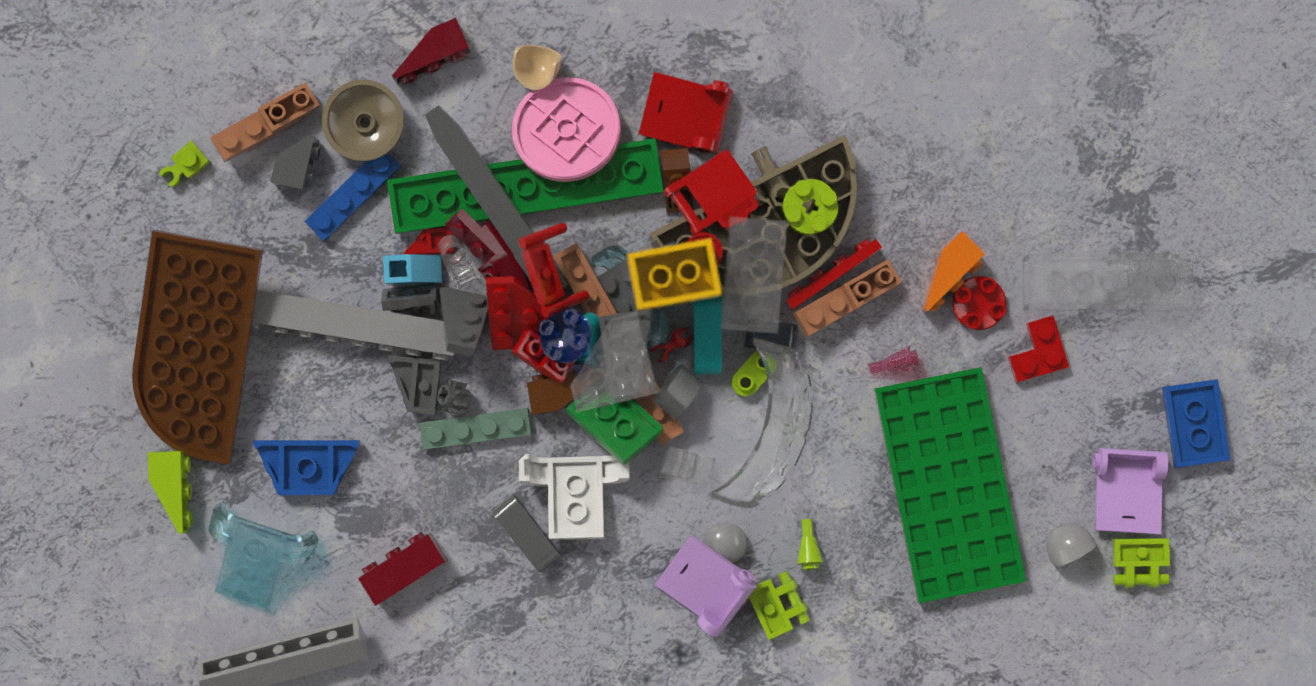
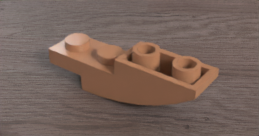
M305 82L259 107L258 111L211 136L210 140L225 163L243 152L248 151L249 153L308 116L320 105Z
M889 259L793 313V316L804 335L808 337L902 282Z

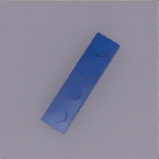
M389 153L376 160L366 161L304 222L325 242L402 166Z

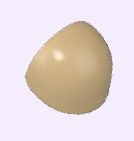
M523 45L517 47L514 52L513 72L519 83L531 90H541L548 86L557 76L562 56L557 51L547 47Z

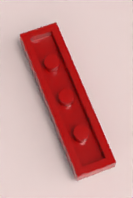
M865 239L854 247L856 253L849 258L846 254L842 255L832 262L833 269L827 273L823 269L809 278L812 283L804 289L799 285L787 293L790 298L785 301L786 305L792 311L879 251L882 246L877 239L872 242Z

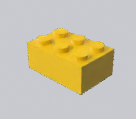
M711 239L627 254V263L637 312L716 298L721 295Z

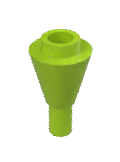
M812 519L801 520L803 537L800 542L797 565L802 566V570L819 569L818 564H823L824 562L816 538L813 536Z

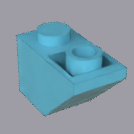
M408 254L383 256L384 283L388 286L443 283L441 255Z

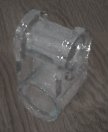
M453 235L443 237L439 242L438 248L455 288L459 290L461 285L475 278L477 280L481 279V275L462 241ZM449 248H459L455 254H446Z

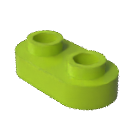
M759 349L747 359L734 374L731 381L732 388L736 394L746 397L757 391L776 368L777 359L774 353L768 349ZM759 358H767V367L759 366ZM744 377L748 378L751 382L748 388H743L740 384L741 379Z

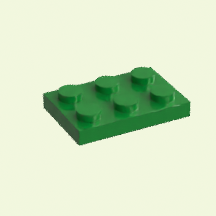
M608 376L603 377L567 407V414L623 466L663 433L664 427L630 396L611 398Z

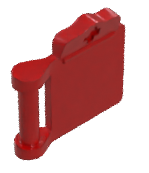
M728 150L722 151L663 190L667 198L671 196L691 225L690 231L693 235L702 232L717 221L724 229L731 227L733 224L742 223L758 207V203L754 198L757 194L756 189ZM686 186L707 218L700 221L680 192L682 188Z

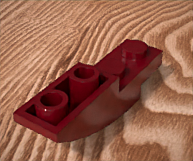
M463 209L449 218L445 225L450 229L453 236L460 239L475 257L483 261L477 270L483 275L485 280L486 277L514 276L522 282L523 287L529 290L521 266L502 236L489 221L480 226Z

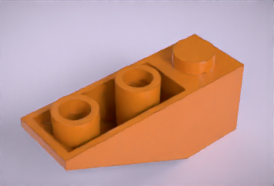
M963 231L958 233L939 252L921 311L923 313L928 312L930 309L935 312L945 302L942 297L949 290L954 293L964 283L961 278L968 271L973 274L983 264L980 259L985 253Z

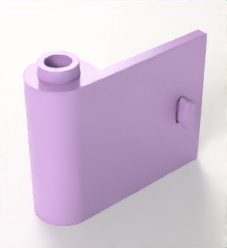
M1099 448L1098 453H1094L1092 458V467L1096 469L1095 531L1161 535L1162 480L1166 478L1168 471L1167 453Z
M690 535L657 580L655 586L699 616L697 622L702 630L711 636L719 637L756 588V582L752 573L738 568L696 537Z

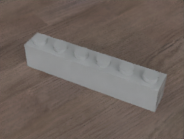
M358 618L226 652L197 660L198 683L200 686L273 685L369 659L367 638Z

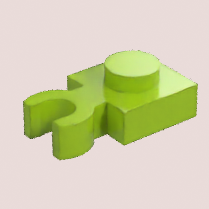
M191 140L170 157L175 164L162 168L159 174L165 177L168 173H173L174 179L168 185L174 188L180 184L184 174L188 179H191L211 162Z

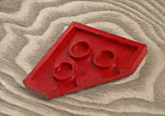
M514 276L486 277L492 350L514 349L523 332L529 329L549 345L556 344L558 347H569L567 326L572 321L571 317L559 312L549 317H544L541 314L542 305H538L535 292L532 293L523 287L522 282Z

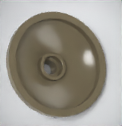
M372 80L350 81L337 88L326 101L322 113L323 132L328 143L340 155L354 161L376 160L389 153L400 140L404 128L403 109L395 94L383 84ZM364 119L370 120V125L367 128L361 126V122Z

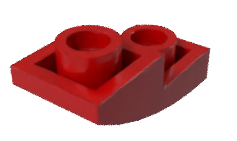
M530 329L523 332L512 351L523 362L559 383H563L575 362L571 356L556 344H547Z

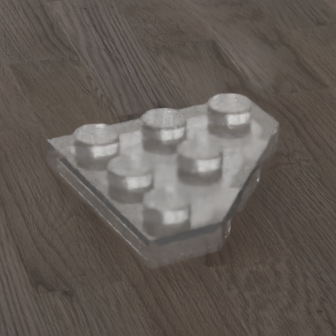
M639 312L612 318L608 321L600 339L595 343L585 360L584 366L571 384L577 413L658 393Z

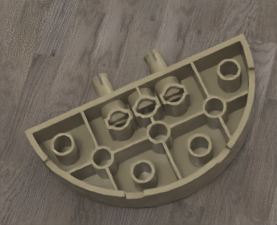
M845 135L780 168L775 166L766 146L760 148L759 151L757 149L751 153L762 174L760 178L751 182L757 191L754 198L758 203V207L742 223L733 224L731 227L724 229L717 221L700 232L714 235L722 245L723 255L717 266L721 293L754 296L783 290L808 277L831 256L848 229L856 203V167L851 147ZM816 179L826 183L836 193L838 213L831 226L813 235H805L793 230L785 219L782 210L783 200L787 191L798 181ZM810 200L808 203L803 202V207L806 208L805 213L811 214L812 211L818 210L814 200ZM702 208L694 211L700 221L707 218ZM683 216L651 232L650 238L652 242L657 240L662 248L687 243L693 234L690 231L691 225Z

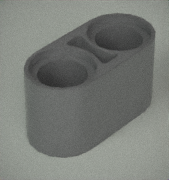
M681 364L670 374L653 401L669 416L676 419L689 406L703 382Z

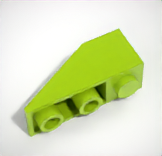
M183 451L147 452L148 480L178 534L189 533V527H192L193 524L192 511H188V500L192 498V486L188 484L187 473L191 472L190 456L183 454Z

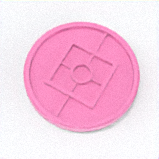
M571 77L557 78L541 90H531L517 107L512 123L513 142L522 162L537 175L559 182L578 181L601 170L616 152L621 135L619 114L611 97L596 84L584 79Z

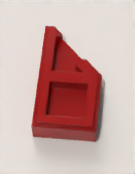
M447 226L425 229L418 235L410 247L404 251V255L454 254V236Z

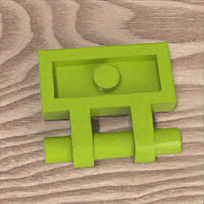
M1169 538L1112 539L1113 566L1124 567L1123 574H1113V585H1124V588H1134V585H1148L1149 588L1169 585V574H1159V566H1170ZM1134 566H1148V574H1135Z
M787 570L778 574L781 581L780 586L774 587L769 578L756 584V588L749 596L768 640L792 630L793 627L789 619L797 616L800 625L810 621L806 612L808 607L805 601H801L796 590L798 587L796 581L791 579ZM785 593L792 605L787 610L784 609L779 598L780 595Z

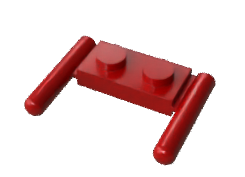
M565 223L556 224L518 240L519 246L523 249L521 253L538 305H542L541 314L544 317H549L589 299V293L586 290L563 298L565 293L549 244L545 243V240L566 233L567 225Z

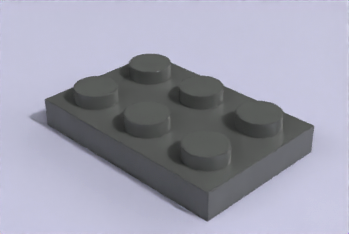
M655 240L637 252L661 248V246ZM626 258L597 277L617 314L636 311Z

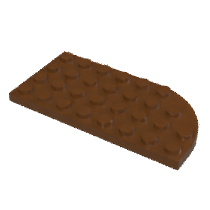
M152 230L132 370L133 391L137 406L151 430L173 449L183 451V454L194 458L230 464L233 457L264 249L161 230Z

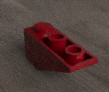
M453 18L432 27L392 75L397 84L400 82L402 85L411 83L421 73L427 72V74H431L442 69V64L450 61L458 63L467 58L466 54L471 53L457 19Z

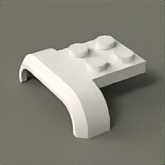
M525 454L519 460V482L528 486L548 487L549 540L604 539L603 485L629 481V462L623 466L612 455L540 458Z

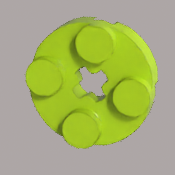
M807 179L798 181L787 191L782 205L783 214L790 227L796 232L805 235L817 234L830 227L837 216L838 203L836 193L820 180ZM810 200H814L818 210L812 211L811 214L805 213L806 208L803 207V202L808 203Z

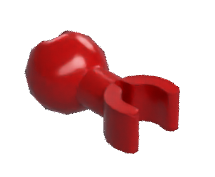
M678 327L672 332L670 340L664 344L654 345L651 348V352L658 348H666L663 358L658 361L662 363L668 359L669 353L674 349L686 348L691 344V332L687 328ZM684 331H687L689 333L688 338H685L683 336Z

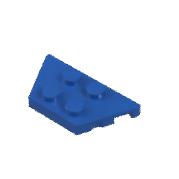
M253 440V445L258 450L264 463L263 465L270 475L278 495H335L360 445V440Z

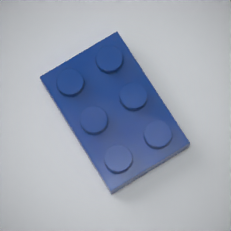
M1218 379L1162 387L1174 468L1229 461L1230 454Z

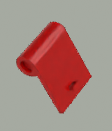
M653 72L638 135L709 154H718L733 90L729 88L728 83L714 80L713 84L702 85Z

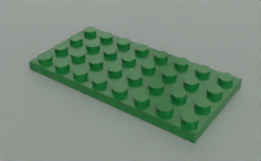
M982 367L875 388L874 393L917 602L923 603L1026 582Z

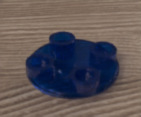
M565 309L553 314L547 320L542 321L539 326L542 350L554 362H574L584 355L590 345L592 337L590 323L583 314L574 309Z

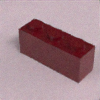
M422 532L418 533L408 540L410 545L405 549L401 550L398 546L385 554L386 561L379 565L374 561L361 569L364 574L358 579L375 606L448 561L431 533L425 536Z

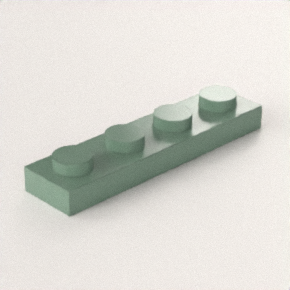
M528 408L419 423L423 450L532 435Z

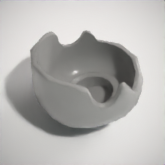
M715 524L704 534L703 543L731 563L737 562L746 552L747 539L745 533L735 524Z

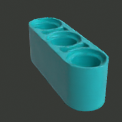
M721 296L694 301V375H722Z

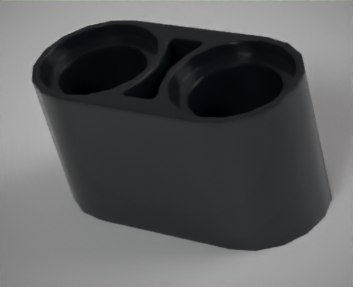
M748 319L744 347L796 352L798 325Z

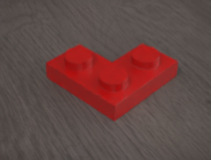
M1054 315L1026 323L1033 350L1008 357L1015 383L1068 368V361Z

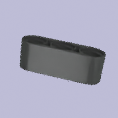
M513 493L491 510L499 523L539 573L561 557L558 549Z

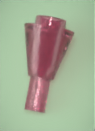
M910 346L886 357L885 360L868 364L870 374L886 370L916 372L915 366L920 365L916 349L911 350Z

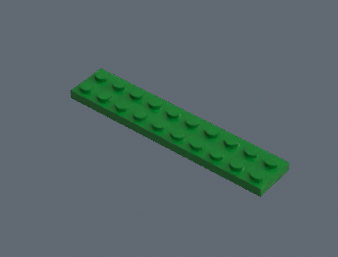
M655 138L618 144L613 157L601 170L587 178L572 182H559L543 178L531 171L521 159L487 164L522 215L664 193ZM456 169L387 180L395 234L444 227L449 218L461 209L475 222L490 220Z

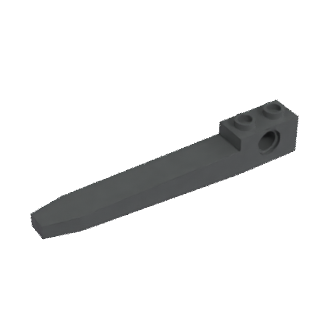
M438 105L425 114L436 142L530 279L521 253L523 249L519 246L518 240L534 233V231L462 127ZM556 265L562 287L565 288L568 285V281Z

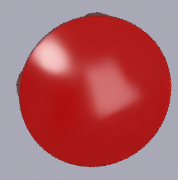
M974 276L964 280V283L954 292L952 307L956 318L961 324L973 330H985L996 325L1006 314V297L1003 289L994 279L985 276Z

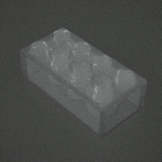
M729 216L720 325L722 329L778 333L787 221Z

